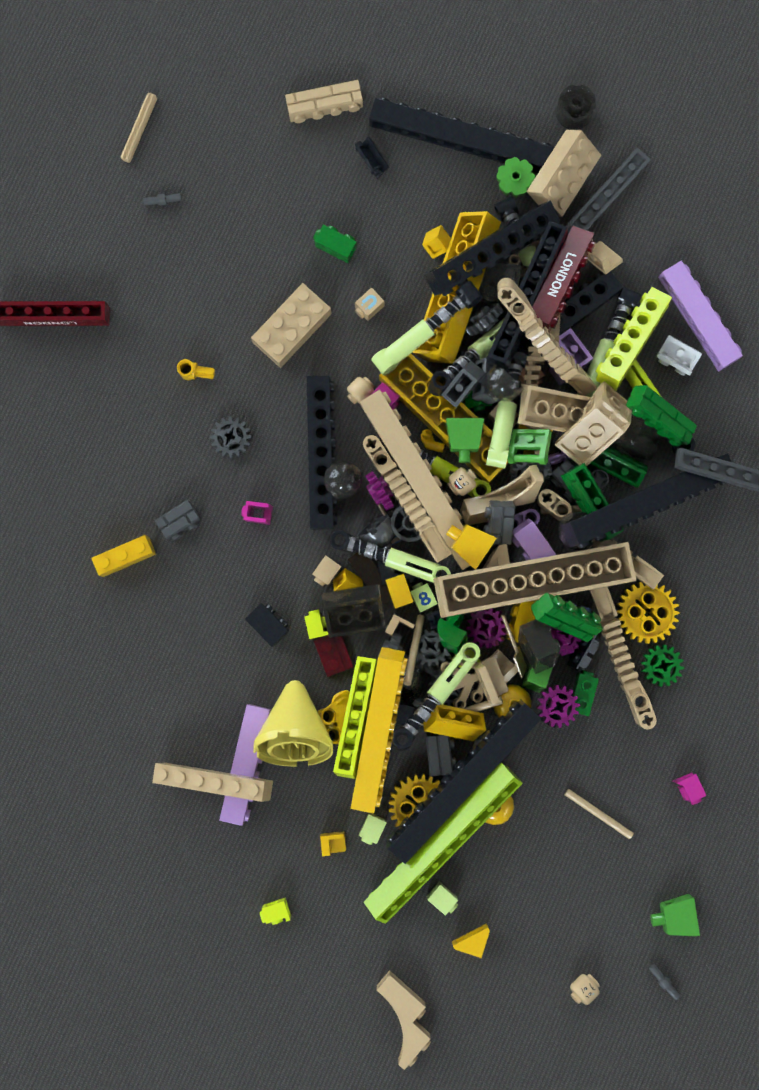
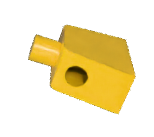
M467 524L462 530L451 525L446 533L447 536L455 540L451 548L475 570L497 539Z

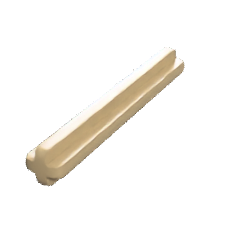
M147 93L121 154V159L127 163H130L157 101L156 95L152 93Z

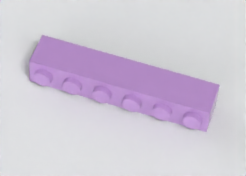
M681 260L663 271L658 277L672 297L673 302L718 372L743 356L740 346L734 343L731 338V332L721 323L720 315L712 309L709 298L703 295L701 286L691 276L689 267Z
M252 704L246 705L231 774L259 778L260 771H257L258 764H262L263 761L257 758V752H253V745L271 709ZM225 796L219 821L243 826L245 821H249L251 810L248 809L249 802H253V800Z

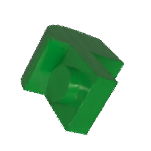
M464 614L447 617L446 621L440 618L437 625L441 645L456 655L468 641L467 632L459 628L465 618Z

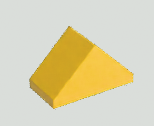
M404 574L385 580L394 609L413 603Z
M487 923L453 940L454 949L482 958L490 932Z

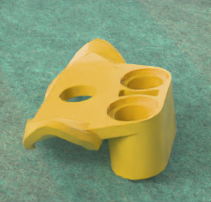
M348 690L335 694L330 705L317 711L328 734L331 730L335 734L332 740L333 744H339L350 694ZM324 712L329 714L327 722L323 719Z

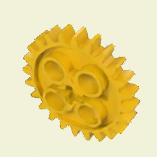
M638 582V588L635 585H631L632 591L626 589L624 591L627 596H620L623 603L616 604L621 607V610L616 611L618 614H621V617L617 619L623 622L619 626L620 628L626 627L625 635L632 633L631 640L638 637V643H641L643 638L646 644L650 643V639H652L653 643H657V637L660 640H665L663 634L670 636L669 629H676L672 623L679 622L678 619L674 618L675 615L680 614V612L674 610L679 604H673L676 597H669L671 590L664 592V585L658 588L657 584L653 590L646 584L644 586L642 582ZM645 594L651 596L652 601L650 604L645 603ZM636 599L639 601L642 607L635 602ZM632 607L637 608V617H632L630 615V609ZM660 607L665 610L663 618L657 615V610ZM644 609H650L649 614L651 616H645L646 611ZM654 619L658 620L660 625H657ZM645 621H649L651 623L652 627L650 631H646L644 629L643 625Z
M424 773L421 779H418L417 774H414L413 780L407 776L406 783L400 780L401 787L394 786L397 793L390 794L394 800H389V804L394 807L389 808V812L395 813L391 816V820L397 819L395 827L400 826L406 817H410L414 813L416 804L407 799L406 795L411 796L417 803L424 802L428 798L429 792L433 788L438 787L439 779L432 782V776H429L427 780ZM417 787L423 789V794L419 797L413 795V790ZM403 804H410L412 806L411 810L403 812L401 810Z

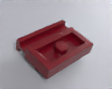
M340 631L314 641L327 677L353 667Z

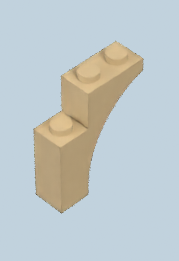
M537 465L529 466L515 480L495 491L464 499L460 512L465 524L473 525L488 522V519L485 518V508L489 507L490 500L512 501L515 506L534 503L544 482L543 474L539 471Z
M389 970L377 984V991L390 1003L399 1018L403 1042L398 1057V1065L405 1070L408 1065L411 1067L416 1062L419 1052L421 1050L425 1051L431 1043L430 1033L416 1021V1018L419 1020L424 1015L426 1006L425 1001Z

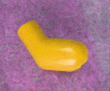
M423 430L421 441L425 448L443 453L445 444L435 442L431 430Z

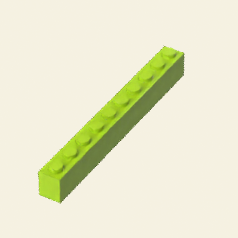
M501 762L406 864L402 862L397 865L396 869L382 881V884L369 894L364 904L375 920L386 924L523 784L508 766Z

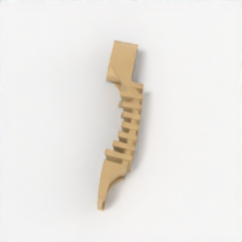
M510 278L501 279L497 285L498 298L518 321L521 331H525L528 340H531L534 347H537V351L543 354V358L548 360L551 367H554V371L557 374L559 373L560 378L565 380V383L570 384L580 395L586 396L592 391H596L597 386L582 367L575 363L573 356L570 357L568 352L565 353L564 348H560L557 340L554 342V337L552 334L549 335L546 326L543 328L542 320L537 318L526 295ZM522 303L523 305L515 306L514 304Z
M560 313L557 316L559 319L555 329L552 328L549 333V335H553L554 342L557 340L558 343L560 334ZM529 347L528 355L530 356H527L526 364L528 366H525V374L527 375H524V383L538 387V384H531L538 383V375L532 374H540L541 366H535V364L544 365L545 359L541 357L537 347ZM525 425V427H527L528 429H543L539 427ZM534 450V455H539L540 451Z
M374 435L367 436L363 441L366 454L380 475L385 479L392 493H395V498L397 501L399 500L406 515H409L410 522L414 523L415 530L419 531L420 538L436 563L452 555L436 526L433 525L430 516L422 508L421 502L417 500V496L412 492V488L407 484L405 477L402 476L401 471L398 470L397 465L393 462L380 440ZM373 444L375 445V448L372 449V447H370L369 445ZM385 458L387 462L384 465H379L377 463L378 460Z
M550 489L542 490L537 497L538 506L562 524L581 517L566 500ZM548 495L550 497L549 501L544 503L543 497H546ZM557 507H565L567 513L560 515L557 512ZM595 539L589 540V546L593 548L618 543L615 540L603 542L595 541ZM630 550L636 578L654 590L664 575L639 556L633 557V552Z
M608 587L589 590L596 613L601 618L602 636L605 637L604 641L608 646V653L612 657L611 661L615 665L614 669L618 674V680L622 683L621 688L626 694L634 720L640 727L647 730L652 729L657 722L650 699L638 680V672L633 670L635 666L630 661L631 655L626 651L628 647L623 643L625 638L621 635L623 631L619 627L621 625L620 620L615 618L618 615ZM642 696V704L636 706V698ZM645 715L649 717L646 719L647 723L642 722L645 719Z

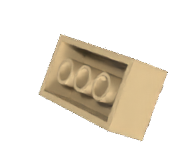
M566 130L526 192L538 205L551 200L558 216L563 217L598 162L601 154L582 130Z
M302 283L251 337L252 342L281 368L332 314L331 308Z

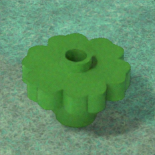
M517 157L507 159L505 166L498 168L496 179L500 182L499 189L505 195L512 193L515 198L524 196L535 179V175L532 173L533 166L525 159L521 161Z

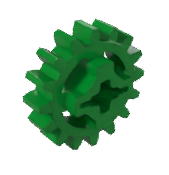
M655 645V651L649 648V655L643 654L646 661L641 662L642 665H645L641 672H647L645 679L651 678V684L658 682L660 687L663 686V682L666 686H670V681L676 683L675 677H682L679 670L684 669V667L680 666V663L684 660L678 659L680 653H673L674 647H670L667 650V645H662L661 649L659 645ZM663 653L668 654L672 659H667ZM654 657L655 660H654V662L650 665V662H651L652 658ZM661 663H669L663 669L655 668L661 665ZM674 667L673 673L670 674L671 669ZM652 672L659 673L662 679L656 677Z

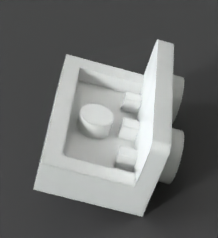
M668 335L657 353V358H659L658 362L667 367L670 364L675 367L677 373L683 376L685 374L690 376L702 353Z

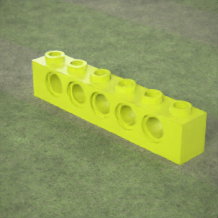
M653 287L648 293L645 292L640 300V307L636 306L631 314L633 318L631 321L627 320L622 328L624 332L622 335L618 334L614 340V348L608 349L604 357L606 358L605 362H600L595 371L598 373L597 382L603 383L605 381L617 391L668 309L672 299L671 296Z
M357 656L333 770L337 776L356 779L377 659Z

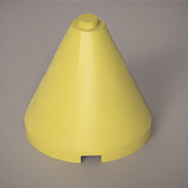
M294 680L286 684L254 740L253 752H257V758L264 762L280 766L297 767L298 761H308L309 766L324 762L333 754V742L305 686L300 681Z

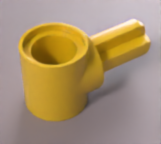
M183 359L177 364V371L185 380H195L196 377L213 379L215 376L214 368L198 366V363L191 362L188 359ZM190 366L191 371L189 373H182L184 367Z

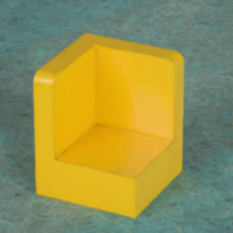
M440 225L426 233L422 245L431 258L434 259L447 252L451 237L443 226Z
M346 568L333 579L334 592L350 602H353L364 591L363 580Z
M344 831L321 834L322 856H330L331 853L346 851Z

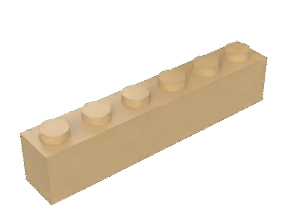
M155 763L152 782L260 802L270 801L273 785L272 780L171 763Z

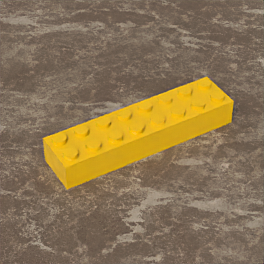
M488 211L459 213L443 263L499 230L501 221ZM486 267L482 269L483 273L479 276L467 278L478 290ZM448 273L449 280H451L450 273ZM457 285L452 288L453 292L446 296L442 294L434 296L432 294L424 321L434 316V312L437 313L442 306L445 307L448 305V302L453 301L459 288ZM473 307L457 311L454 317L451 316L447 323H442L440 328L437 327L434 332L435 335L414 350L413 354L427 362L453 364Z
M409 354L398 363L393 371L387 375L380 374L379 381L399 396V400L449 447L446 418L478 417L463 403L455 408L442 395L435 396L431 394L428 390V384L433 374L417 358ZM436 381L438 385L443 386L441 382ZM483 423L478 452H470V463L465 464L482 480L490 483L503 468L486 465L493 432Z
M382 647L378 657L351 809L374 814L375 808L380 807L397 720L396 714L401 698L398 695H401L404 677L401 676L405 674L408 658H404L405 651Z

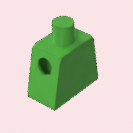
M446 418L450 452H459V463H470V452H478L484 418Z
M542 645L540 652L531 658L521 685L522 687L538 693L546 689L555 662L554 659L550 658L552 651H548V646Z
M690 894L661 902V913L650 915L652 926L663 925V930L667 935L700 936L695 899Z

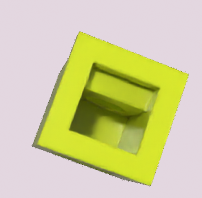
M319 609L309 611V615L304 616L309 639L330 635L329 631L324 629L327 628V621L325 616L322 617Z
M286 897L262 906L260 917L263 923L275 925L283 922V918L286 919V922L290 921L291 913Z

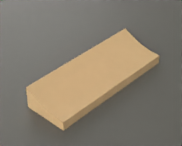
M521 383V404L518 423L566 432L582 418L583 410L591 397ZM627 430L615 442L624 443Z

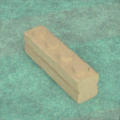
M358 80L285 95L290 122L302 123L305 119L309 118L318 120L328 114L337 116L343 111L348 110L356 112L363 107Z

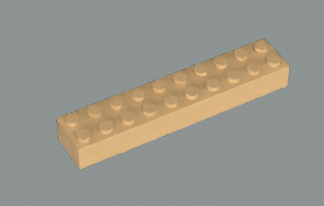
M378 390L360 401V405L417 496V499L421 502L422 507L426 510L427 515L430 516L433 525L436 526L458 566L464 570L470 565L451 548L455 540L446 535L451 525L462 530L465 525H462L460 520L463 518L456 508L452 509L450 505L452 500L448 493L441 491L440 486H442L439 478L432 476L429 470L432 467L427 459L423 460L419 453L422 451L416 442L412 443L409 437L412 434L407 426L402 427L399 422L401 419L400 414L396 408L391 409L389 396L386 392L382 393Z
M629 542L445 575L433 580L440 616L444 618L540 600V597L545 593L561 596L636 581Z

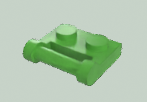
M513 429L507 458L508 463L530 462L547 465L552 435L550 429ZM517 450H537L540 453L539 455L517 454Z

